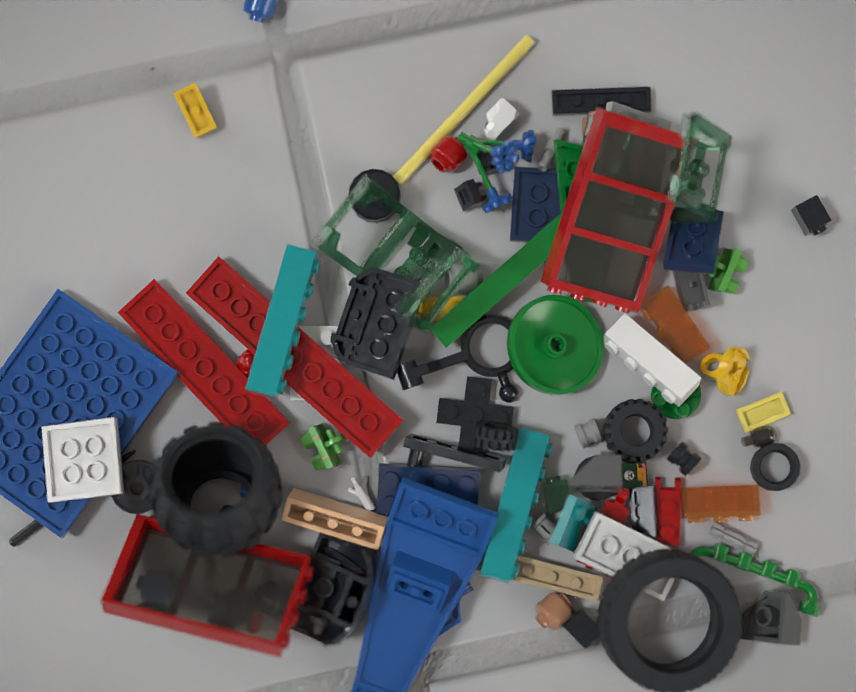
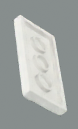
M595 511L573 558L613 576L618 569H622V565L632 558L636 559L640 554L648 551L653 552L658 549L671 550L672 548ZM675 578L658 580L643 591L664 601Z

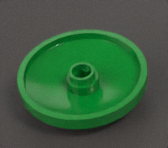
M546 295L530 301L516 313L507 334V352L514 371L526 385L543 394L564 395L583 388L594 378L602 363L604 342L596 318L583 304L563 295Z

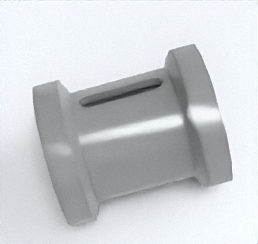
M544 512L531 525L530 529L536 530L546 539L545 543L547 545L551 543L550 540L556 525L547 517V513Z

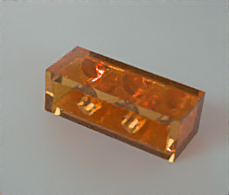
M669 285L642 302L641 306L643 309H641V313L648 322L652 321L657 328L655 330L657 337L662 343L666 341L671 348L670 352L684 364H687L711 348Z
M759 485L681 488V519L688 518V523H703V518L713 517V522H728V517L738 516V521H754L753 516L760 515Z

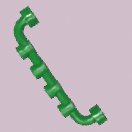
M715 544L714 548L699 546L690 551L691 554L697 557L707 556L741 570L749 571L789 587L803 590L807 594V601H801L798 611L818 617L821 607L816 605V590L810 583L800 579L802 573L787 569L786 574L777 571V564L764 560L762 565L752 562L754 557L743 552H739L738 557L729 554L730 548L720 544Z

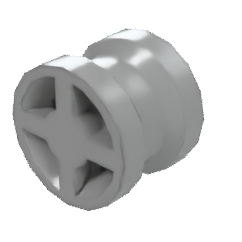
M594 419L588 420L587 424L574 425L582 448L588 447L592 442H602Z

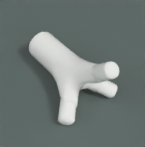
M364 476L361 484L353 477L351 480L355 489L349 487L348 492L356 495L366 510L372 511L376 507L367 491L368 477Z

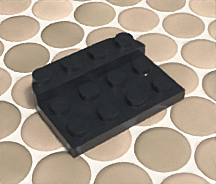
M372 267L361 272L355 278L352 277L348 285L351 286V290L336 334H331L330 343H333V349L339 361L352 367L395 380L427 284Z

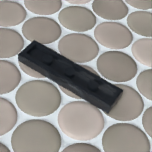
M650 86L551 91L552 116L587 115L591 111H596V108L606 110L607 102H616L645 113L651 112Z

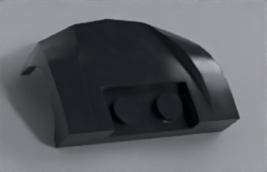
M320 532L310 555L311 567H314V575L312 581L306 583V598L304 603L298 606V621L295 627L291 626V629L323 643V646L340 644L358 627L367 611L374 589V560L364 549Z

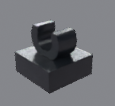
M474 179L467 180L454 189L463 212L473 209L487 198L486 194L481 196L478 188L482 186L481 182L475 183Z

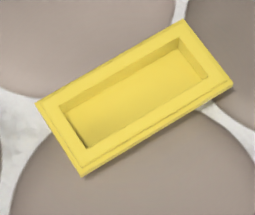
M782 391L735 410L745 433L791 415Z

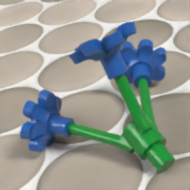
M533 130L524 132L522 140L512 141L486 140L473 135L468 136L463 132L458 136L457 140L464 144V148L469 150V154L473 158L488 189L486 192L490 200L482 206L485 213H489L493 208L501 204L510 203V199L513 197L510 193L504 196L499 195L496 188L492 187L479 160V152L483 150L491 153V156L494 157L492 163L497 166L496 170L501 174L505 170L509 172L513 167L511 162L517 163L520 156L514 154L517 150L521 151V159L526 162H532L534 152L532 145L536 144V136H533Z

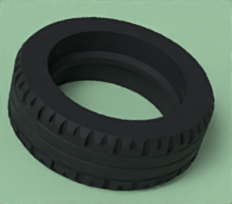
M658 549L653 552L648 551L640 554L636 559L632 558L622 565V569H618L611 577L610 583H607L602 593L603 598L599 602V616L597 617L599 637L609 659L630 680L654 692H686L687 690L690 692L701 688L704 684L710 683L728 666L729 661L733 658L738 648L737 644L740 642L742 611L740 610V602L737 594L734 593L733 586L716 567L685 551ZM665 578H679L694 584L706 597L710 608L709 627L699 647L689 656L674 663H657L645 658L634 647L628 632L629 614L637 597L649 585Z

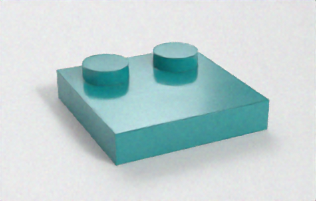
M569 495L550 542L575 553L597 507Z

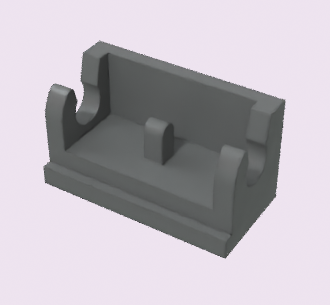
M672 270L683 313L704 309L711 305L703 273Z

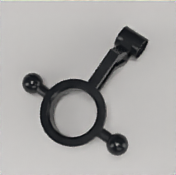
M485 313L464 332L461 340V352L418 366L416 359L400 364L397 376L402 390L404 391L423 384L422 376L465 361L468 367L479 375L498 377L501 385L499 389L501 400L506 403L514 402L518 398L519 391L514 384L510 383L507 375L513 369L510 360L501 367L487 368L478 364L470 352V340L478 328L486 324H497L509 330L511 321L498 315L486 316Z

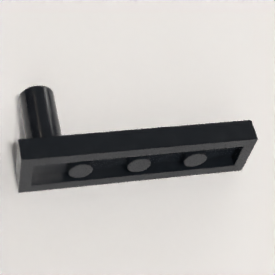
M412 433L405 437L403 447L410 449L407 465L422 466L424 453L501 472L505 468L507 459Z

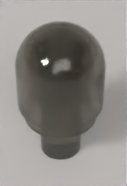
M767 425L754 428V430L750 431V435L741 437L743 447L754 445L755 448H761L772 444L776 440V431L773 427Z

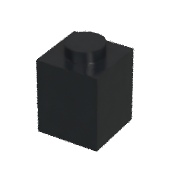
M818 195L796 205L791 210L805 236L810 233L816 236L826 231L827 227L825 225L832 221Z
M581 608L578 611L573 609L570 619L563 625L584 649L600 634L598 625Z

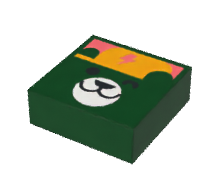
M646 462L622 463L623 488L648 486Z

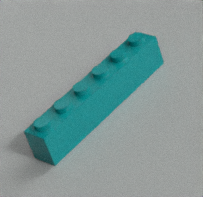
M289 244L286 246L245 388L249 393L276 400L279 394L283 395L287 380L283 378L285 371L291 369L293 356L290 355L293 346L298 344L300 332L297 329L299 322H304L307 313V308L304 307L306 298H311L314 288L311 280L313 274L317 275L320 268L321 260H318L316 251Z
M520 428L516 448L513 452L497 510L499 515L490 536L479 575L481 577L506 584L510 583L511 578L516 580L520 566L515 564L518 554H523L526 540H523L522 536L524 529L528 531L530 529L533 516L529 515L531 505L536 506L539 492L535 491L538 481H543L546 468L542 467L544 457L549 458L553 445L548 443L549 435Z

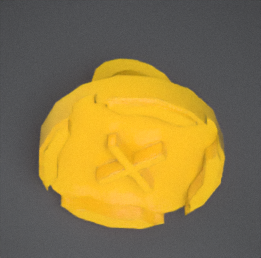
M732 346L724 355L717 353L708 354L701 361L700 367L707 378L717 381L720 393L732 397L735 396L734 393H739L743 389L747 381L749 367L746 366V360L749 361L750 359L746 349ZM719 362L716 370H708L712 363Z

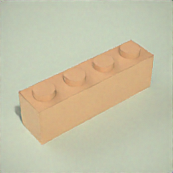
M293 488L287 497L281 520L378 550L384 538L388 517Z

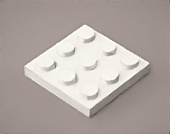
M117 418L42 427L48 502L53 503L124 494Z

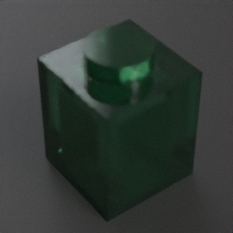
M560 475L546 478V484H542L541 488L547 514L560 512L563 510L570 495L567 479L561 480Z

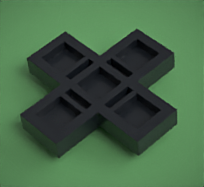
M467 376L464 401L439 398L436 423L461 426L458 446L483 452V448L476 447L471 443L473 424L476 421H493L509 424V426L512 425L514 407L489 404L492 379Z

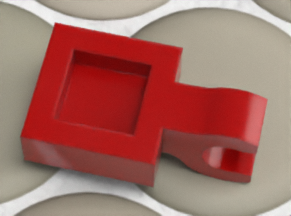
M622 487V492L616 493L613 503L608 500L605 501L600 514L624 525L630 509L623 507L630 490Z

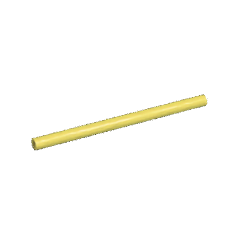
M525 35L393 176L399 185L402 186L431 155L432 148L461 123L534 45V41L528 35Z

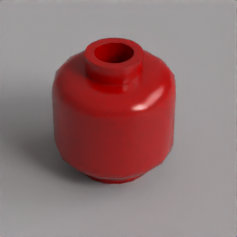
M445 136L432 148L431 163L438 171L452 173L467 159L464 144L457 140L458 137Z

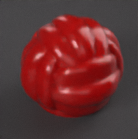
M245 350L236 362L237 367L247 378H249L255 357L249 350Z

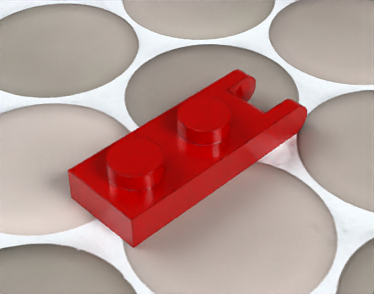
M655 477L659 537H653V540L664 545L680 546L681 478L675 477V487H661V478Z

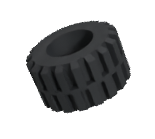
M629 399L615 406L605 418L606 421L603 424L604 441L607 443L608 450L616 451V455L622 456V461L632 463L643 462L653 458L663 449V445L668 438L666 437L668 432L667 420L661 414L660 408H656L653 405L654 403L646 402L644 399ZM631 416L643 418L650 429L648 440L639 446L629 445L621 436V425L625 419Z

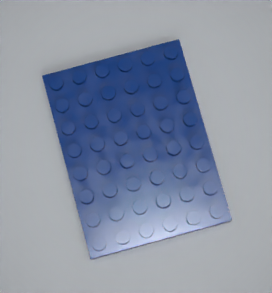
M57 289L0 369V495L54 534L64 538L91 498L48 502L42 427L115 417L118 419L120 453L122 456L175 381L179 372L70 296Z

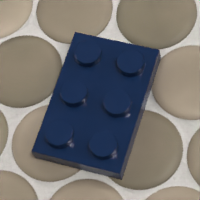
M531 167L514 168L510 241L527 243L560 214L556 169H547L544 172L538 168Z
M674 207L663 269L714 274L724 211Z

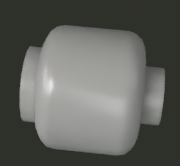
M471 262L453 263L445 271V286L455 295H467L483 282L482 271H478L477 266Z

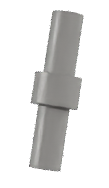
M558 127L551 141H548L544 147V155L538 165L539 170L547 171L552 159L555 158L554 140L563 139L566 133L564 128Z

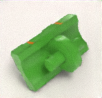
M725 248L723 254H717L714 274L707 275L712 278L708 286L709 290L728 294L736 293L739 282L732 279L731 276L734 271L743 273L749 263L748 260L741 256L742 251L736 248L733 250Z
M323 423L308 428L309 432L300 439L306 449L316 446L319 455L311 458L314 469H330L342 464L338 453L343 451L339 442L345 439L344 435L336 437L333 429L326 430Z

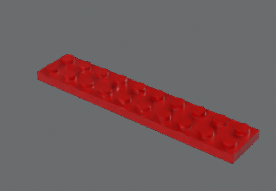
M218 256L186 294L255 355L270 301ZM298 327L297 331L300 332V338L297 346L292 347L290 354L293 356L292 366L290 370L285 371L283 379L287 380V385L363 453L372 458L404 420Z

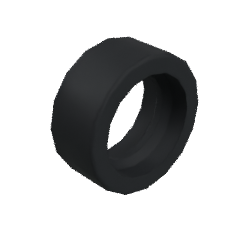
M773 443L762 446L755 452L751 459L750 471L753 480L758 486L769 491H781L789 488L796 482L800 475V461L792 448L784 444ZM769 453H780L788 459L790 471L784 480L771 482L762 475L760 469L761 462Z

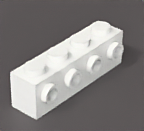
M624 314L605 333V348L611 354L619 355L630 370H636L640 373L647 385L650 387L655 386L660 390L662 397L667 402L675 403L679 407L699 386L701 377L627 314Z

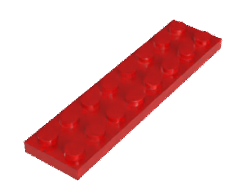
M155 279L117 312L164 363L179 372L177 377L217 420L224 423L225 426L232 427L235 424L242 427L267 446L290 424L266 397L249 393L245 389L248 378Z

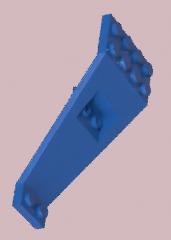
M402 478L386 523L356 677L351 692H407L479 565L499 513Z

